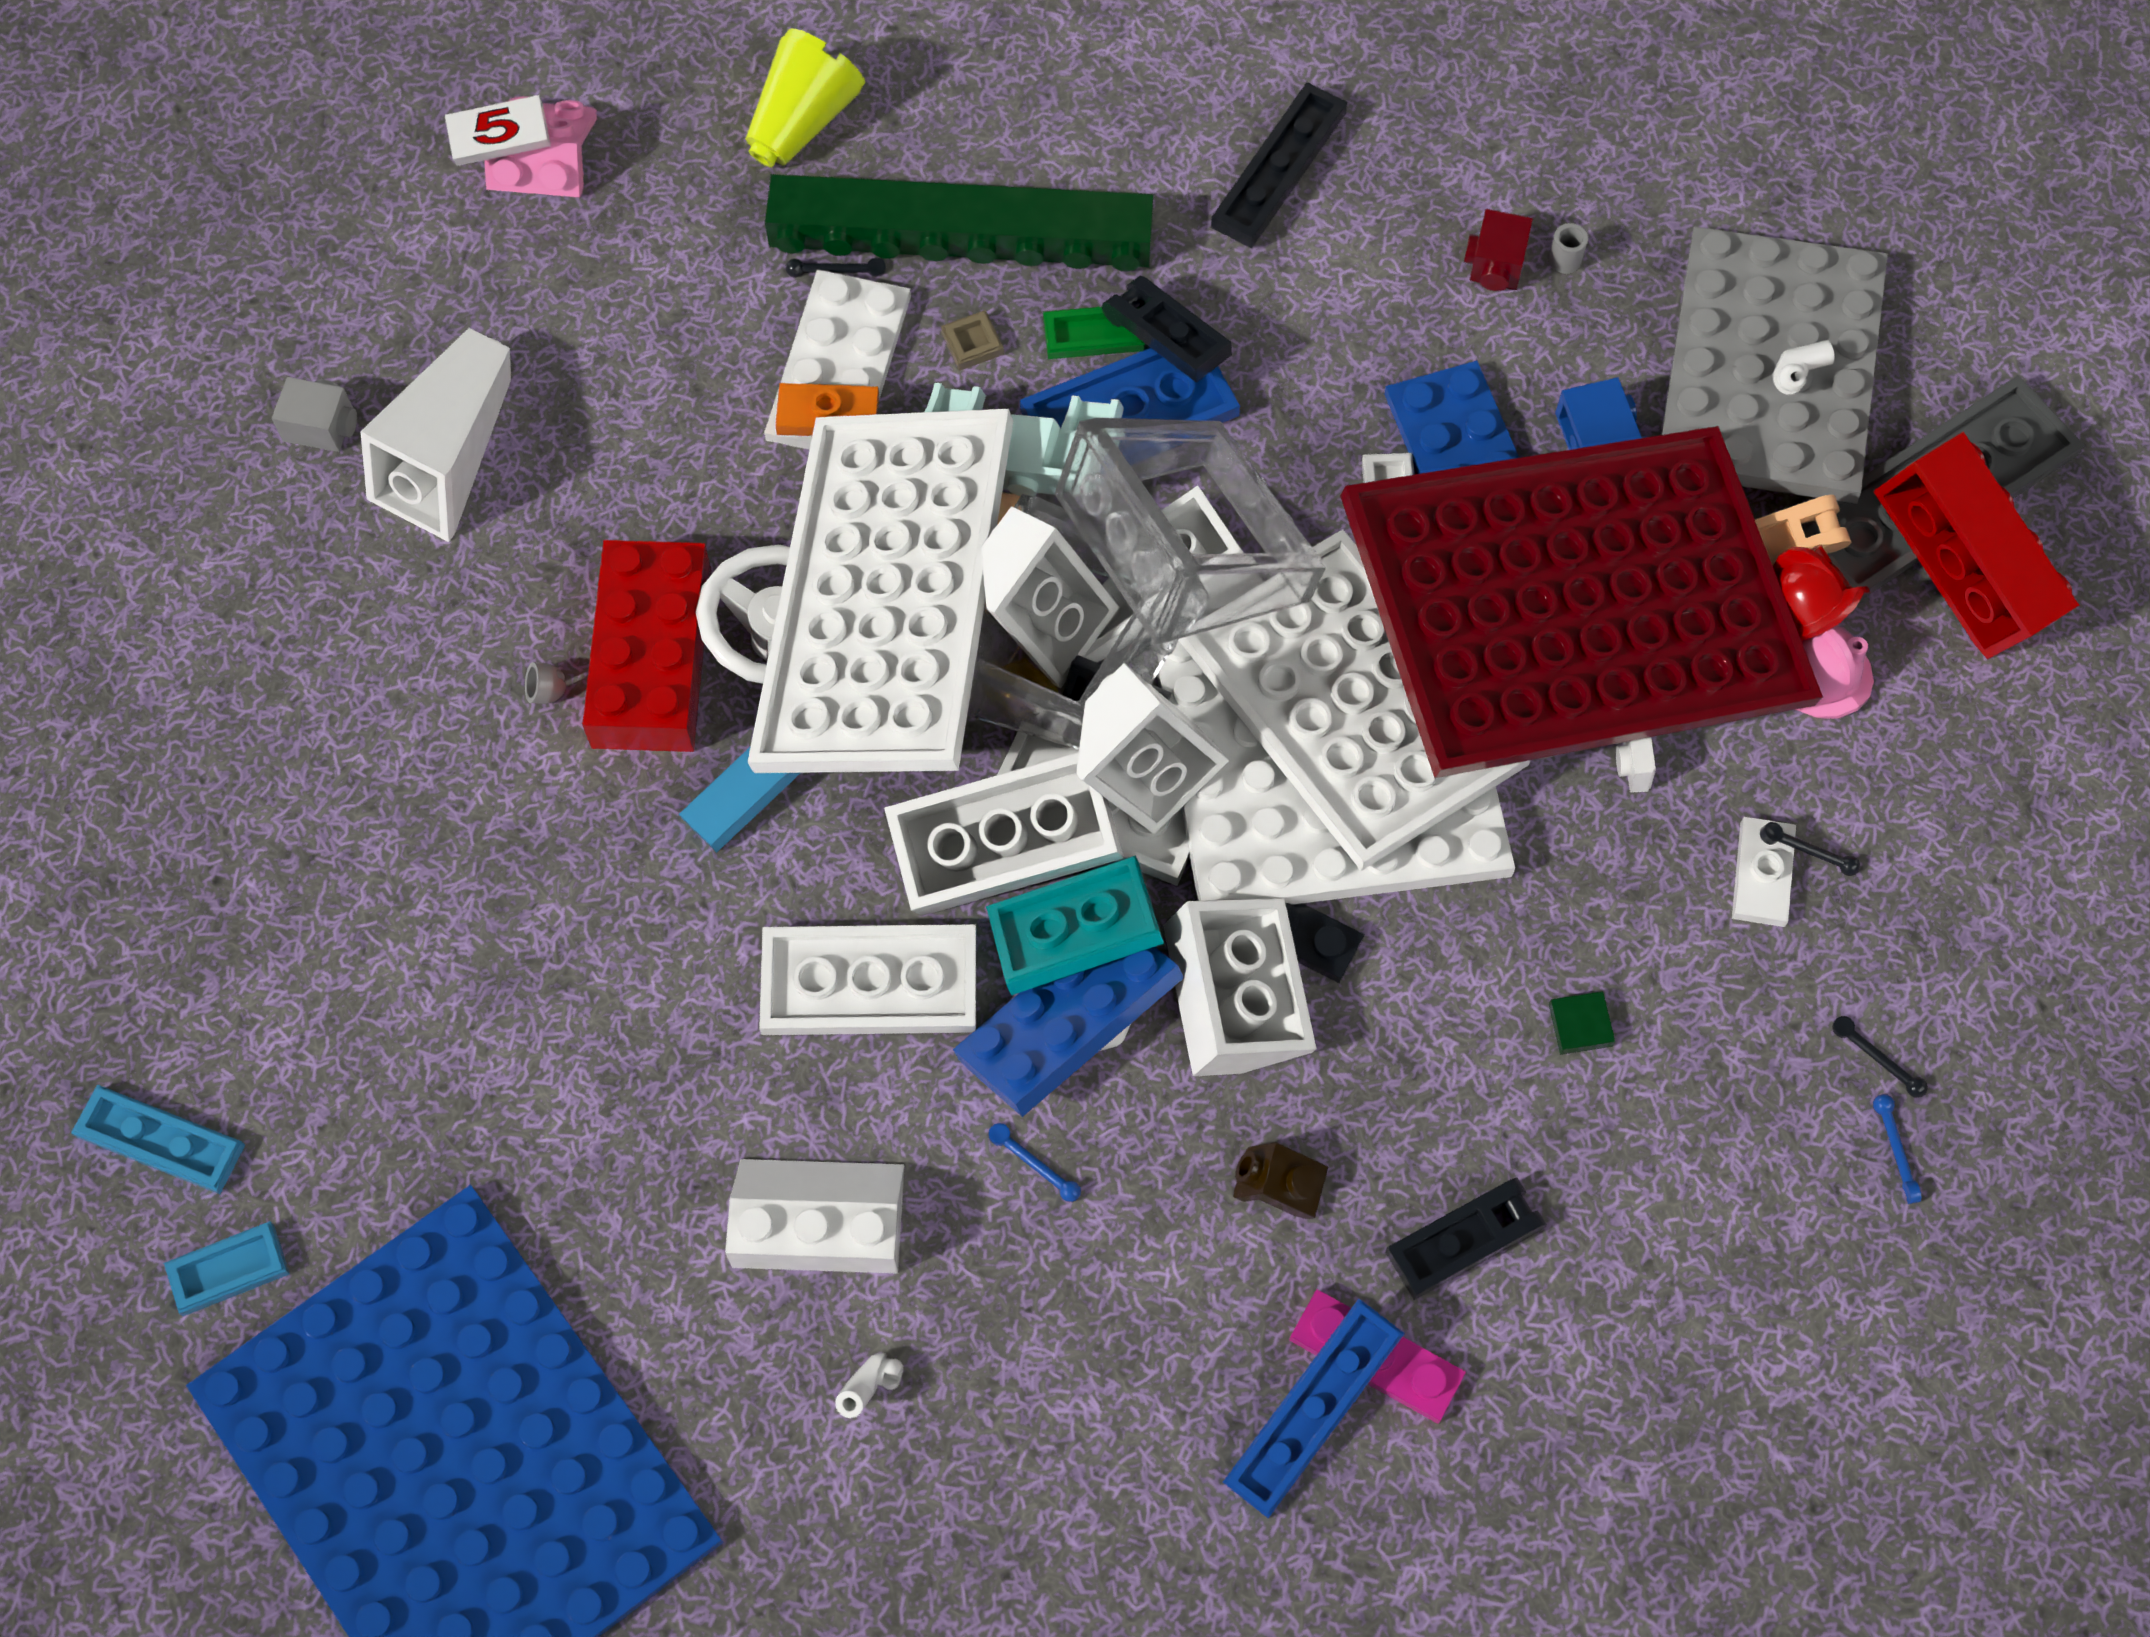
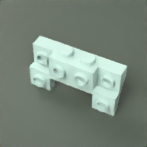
M935 383L925 412L982 410L986 395L980 387L973 386L972 391L945 389L942 383ZM1072 395L1061 428L1054 418L1011 414L1013 427L1003 489L1022 497H1035L1037 493L1055 495L1056 487L1096 491L1105 453L1113 454L1124 410L1120 401L1112 399L1111 404L1085 402L1079 396Z

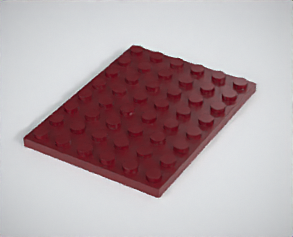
M1719 426L1346 485L1340 495L1434 778L1815 706L1823 698Z

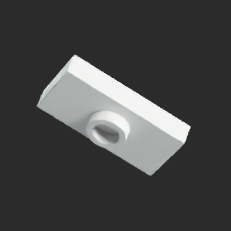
M1743 817L1740 823L1732 919L1785 927L1789 918L1794 848L1780 842L1773 845L1763 842L1760 837V829L1767 823L1775 821ZM1776 822L1782 827L1784 833L1795 837L1796 825Z

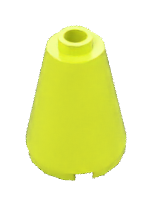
M788 29L787 33L780 39L746 135V141L751 146L749 154L758 162L770 168L775 163L785 166L860 94L865 84V79L861 72L849 59L840 53L835 60L831 55L823 51L827 44L826 42L802 30Z

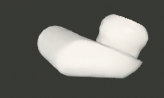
M1828 340L1784 351L1773 372L1775 387L1784 394L1799 392L1807 381L1806 377L1809 370L1833 364L1834 351L1831 343Z
M886 1353L871 1355L836 1398L837 1411L846 1418L857 1417L875 1394L878 1385L888 1390L897 1388L903 1373L901 1361L887 1358Z

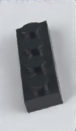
M1306 82L1212 215L1211 228L1252 249L1345 116L1348 102Z

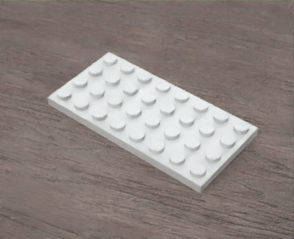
M1009 409L816 417L748 757V764L754 773L959 770L986 599L981 547L998 523L1013 427V418Z

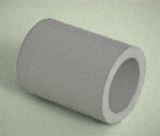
M1567 223L1561 225L1556 230L1549 253V263L1557 272L1569 274L1580 268L1588 243V234L1584 228L1577 224Z

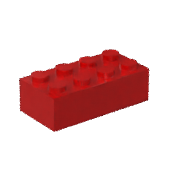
M1964 431L1914 461L1873 491L1972 642L1987 659L2033 636L2080 606L2072 595L2069 581L2056 571L2043 551V544L2034 531L2028 529L2014 508L2012 496L2004 487L1998 484L1986 466L1982 451L1977 445L1970 442Z
M603 540L582 724L591 749L694 752L704 642L700 635L696 609L702 585L711 576L712 571L705 543Z

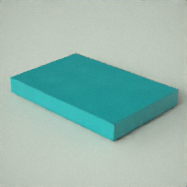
M1136 855L986 906L1004 979L1011 995L1164 944Z

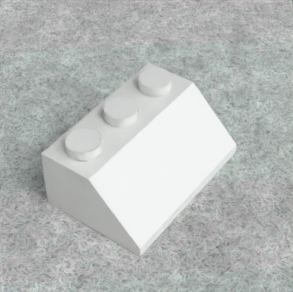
M1011 506L981 547L986 607L1052 684L1062 688L1067 680L1071 662L1077 655L1084 657L1119 609V606L1055 527Z
M1125 663L1113 674L1107 676L1100 683L1098 689L1085 701L1076 774L1082 781L1153 834L1229 761L1188 716Z
M1284 898L1187 901L1163 925L1169 957L1178 964L1184 977L1175 985L1193 1076L1242 1074L1310 1054L1316 1050Z
M740 1159L729 1202L725 1250L732 1268L898 1273L904 1165Z

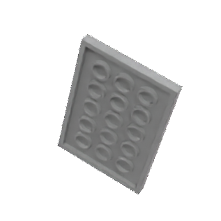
M1694 227L1661 435L1719 426L1743 487L1815 498L1835 495L1837 501L1857 504L1862 487L1888 254ZM1828 340L1834 351L1833 364L1809 370L1805 385L1795 394H1784L1775 387L1773 372L1784 351Z

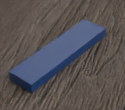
M1358 1299L1222 1483L1269 1518L1405 1333L1361 1299Z

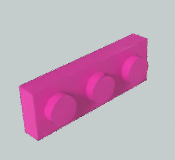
M1316 1289L1289 1341L1317 1355L1351 1308ZM1402 1337L1368 1385L1439 1424L1466 1371Z

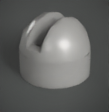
M530 663L525 677L527 701L536 704L555 703L566 691L564 673L558 667L548 663Z

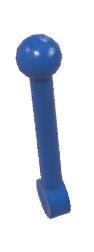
M1887 1094L1878 1095L1873 1101V1108L1882 1116L1903 1182L1902 1187L1906 1194L1907 1203L1920 1202V1187L1913 1179L1892 1113L1895 1108V1101Z
M997 1123L990 1128L988 1135L993 1144L997 1146L1004 1145L1057 1187L1063 1200L1074 1202L1080 1197L1081 1188L1078 1183L1065 1181L1010 1137V1130L1005 1124Z

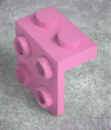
M527 96L514 97L509 101L527 98ZM574 100L560 101L556 104L543 103L551 146L484 160L486 190L580 197L584 186L582 144L597 120L596 109L585 107L583 103Z

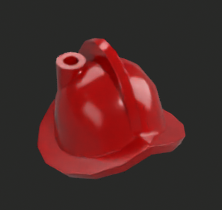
M1821 544L1811 549L1807 547H1791L1782 552L1773 565L1801 641L1821 635L1840 624L1857 607L1862 596L1870 593L1868 586L1853 588L1841 570L1832 563Z

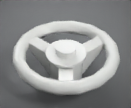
M771 545L748 548L723 561L702 585L696 609L701 639L722 666L750 682L763 684L767 665L753 662L736 652L723 637L716 614L719 600L721 599L751 634V646L755 653L768 661L782 586L768 587L755 594L733 578L754 567L776 564L787 566L790 551L788 546Z

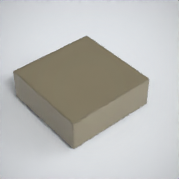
M986 310L941 326V333L959 371L1004 355V347Z

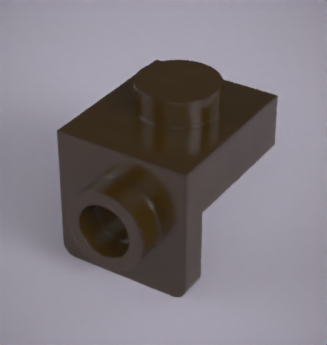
M1277 1142L1248 1147L1236 1167L1235 1177L1237 1183L1233 1197L1243 1202L1260 1200L1293 1216L1313 1219L1317 1213L1329 1167Z

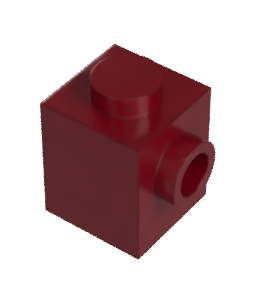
M1485 209L1480 235L1470 234L1464 263L1473 264L1469 281L1478 282L1481 286L1491 291H1502L1506 288L1517 290L1533 218Z

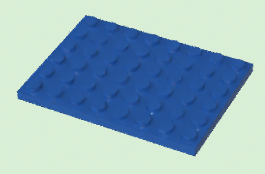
M471 1184L186 1384L189 1392L348 1637H600L724 1543Z

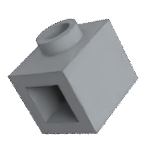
M287 377L274 410L272 421L283 442L340 452L344 438L352 437L355 432L357 412L352 407L344 387L324 379L312 382Z

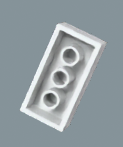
M1079 752L885 807L911 911L923 916L1124 859L1108 799L1082 781L1076 774Z

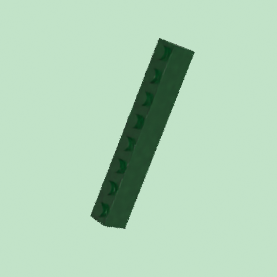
M771 174L765 228L769 247L778 248L780 251L789 254L800 253L804 249L825 250L834 256H846L851 252H869L884 259H892L899 254L920 255L929 261H942L947 257H962L978 264H988L995 259L1016 260L1024 266H1037L1042 262L1064 263L1073 269H1084L1091 264L1112 265L1116 270L1129 272L1136 270L1138 267L1150 266L1153 194Z

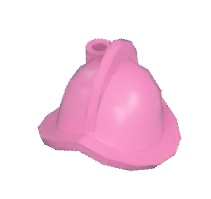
M1838 625L1821 635L1803 640L1804 649L1823 698L1815 706L1795 710L1815 718L1839 719L1858 711L1870 698L1874 683L1871 663L1866 656L1868 649L1867 641L1861 637H1854L1844 627Z

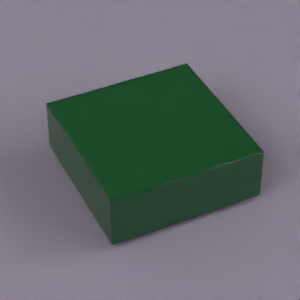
M1603 991L1550 1000L1548 1005L1560 1055L1613 1047L1615 1038Z

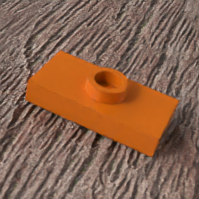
M779 383L775 424L777 435L812 436L816 417L878 415L879 388L876 386Z

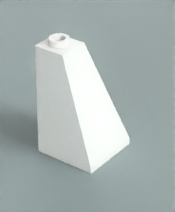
M468 328L360 431L367 500L447 542L452 539L511 381L510 348L493 338H488Z

